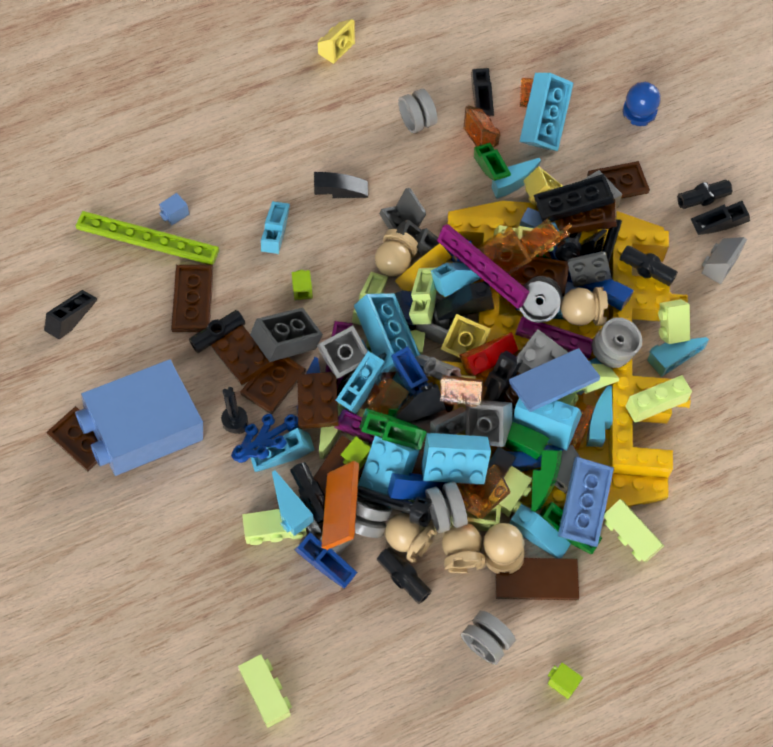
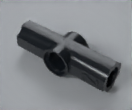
M726 179L712 184L707 182L701 183L693 190L679 193L677 195L678 205L683 209L699 204L708 206L716 199L731 195L733 192L732 184Z
M629 245L625 247L619 259L636 268L642 277H653L667 286H671L678 271L661 263L659 257L655 254H644Z
M235 310L220 320H212L207 328L189 338V342L192 348L199 353L236 328L245 325V320L241 313Z
M306 462L299 463L290 471L299 487L298 491L302 500L308 505L316 523L319 524L324 521V493L317 480L314 479Z
M390 547L383 550L377 557V561L390 574L393 582L400 589H404L415 602L420 604L431 594L432 591L418 577L416 570L408 562H404Z

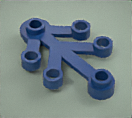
M266 414L262 418L264 424L259 433L255 424H249L245 428L247 435L242 444L236 446L232 451L231 456L233 460L243 463L250 457L265 459L269 456V451L266 447L284 448L287 444L283 436L277 435L285 430L291 432L299 428L298 417L290 414L285 417L283 424L269 431L270 427L275 423V419L272 414ZM258 433L256 439L253 442H251L253 437Z

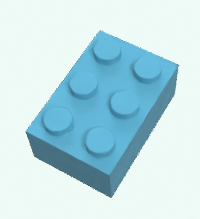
M427 433L421 465L423 481H454L455 483L484 485L491 453L488 437Z
M375 436L358 486L388 494L391 474L409 475V473H412L420 450L382 440L381 437Z

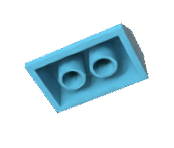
M519 398L515 407L513 422L549 437L548 444L567 451L582 413L579 408L558 400L529 412Z

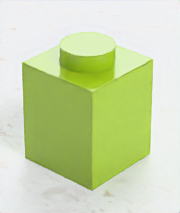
M310 270L291 272L294 300L313 299Z
M356 436L341 454L345 459L343 463L346 465L355 461L359 463L360 470L366 463L371 448Z
M561 663L559 667L554 665L549 672L548 677H550L548 685L569 700L583 677L564 663Z

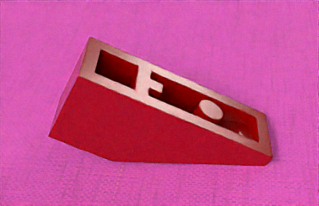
M510 332L459 356L465 372L474 376L495 366L501 353L508 351L514 354L518 351V347L513 333Z

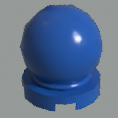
M646 81L633 85L627 92L626 101L623 106L624 118L626 117L631 121L632 125L646 126L649 122L654 121L661 101L659 89Z

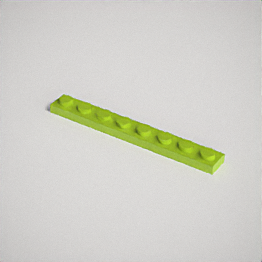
M82 211L75 225L77 230L209 265H214L219 253V247L85 211Z

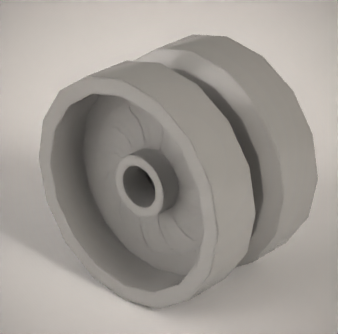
M421 88L414 91L412 96L407 94L398 99L401 117L411 133L423 130L424 126L429 128L436 125L438 120L437 111L431 96L425 89Z
M613 318L607 321L593 338V353L597 360L605 366L620 368L626 365L640 350L643 341L641 332L630 320Z
M454 481L444 484L442 493L437 487L426 489V498L432 501L429 509L438 533L449 531L451 523L456 528L468 524L465 505L459 488Z
M357 497L355 533L371 538L382 537L386 529L385 521H388L393 509Z
M480 610L472 620L474 625H468L461 633V637L478 656L491 664L497 665L504 656L503 649L509 650L516 639L511 630L498 618L486 611Z

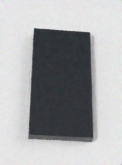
M604 174L534 195L543 224L615 203Z

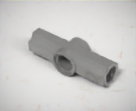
M423 354L415 356L425 374L450 384L459 382L462 375L460 374L461 369L442 362L435 357H428Z

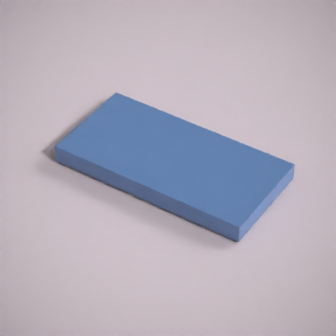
M578 348L509 379V384L528 411L532 412L599 381L600 375Z
M580 457L574 458L558 537L598 547L614 467Z

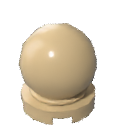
M397 229L386 231L383 237L384 243L378 247L375 254L376 266L382 274L397 277L409 268L411 258L418 251V242L406 232L402 235L396 233Z
M580 287L567 292L563 296L560 306L563 318L570 324L577 326L587 325L592 320L594 325L604 326L607 317H603L604 309L608 308L607 293L603 291L604 287H595L593 293L586 288Z
M405 512L395 514L390 518L385 529L388 544L399 552H407L406 559L412 564L417 562L415 558L418 555L422 557L433 543L432 535L436 536L438 533L432 526L424 528L411 523L410 514Z
M470 523L459 528L452 524L450 530L446 531L442 538V547L448 556L444 560L445 570L449 569L450 573H468V568L476 567L477 570L482 569L486 562L484 554L479 553L482 549V538L479 530Z
M498 523L490 527L483 541L487 567L497 574H500L499 572H509V574L516 572L523 565L525 556L524 539L521 532L516 526L509 523Z

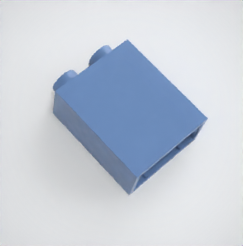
M170 359L81 393L84 409L75 412L82 432L86 434L93 431L98 442L91 444L92 452L98 465L101 467L109 463L115 476L203 440V421Z

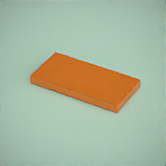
M355 461L327 473L321 545L323 549L328 550L354 539L359 463Z

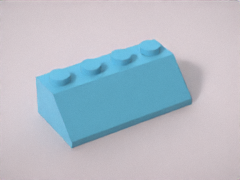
M535 73L519 142L558 151L573 82L552 73Z
M395 293L366 294L354 305L373 354L376 356L382 353L387 354L384 360L385 363L380 371L381 373L397 371L391 355L407 346L414 357L420 355Z

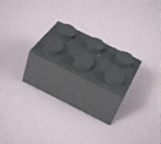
M303 307L257 318L250 333L269 362L316 350L323 335Z

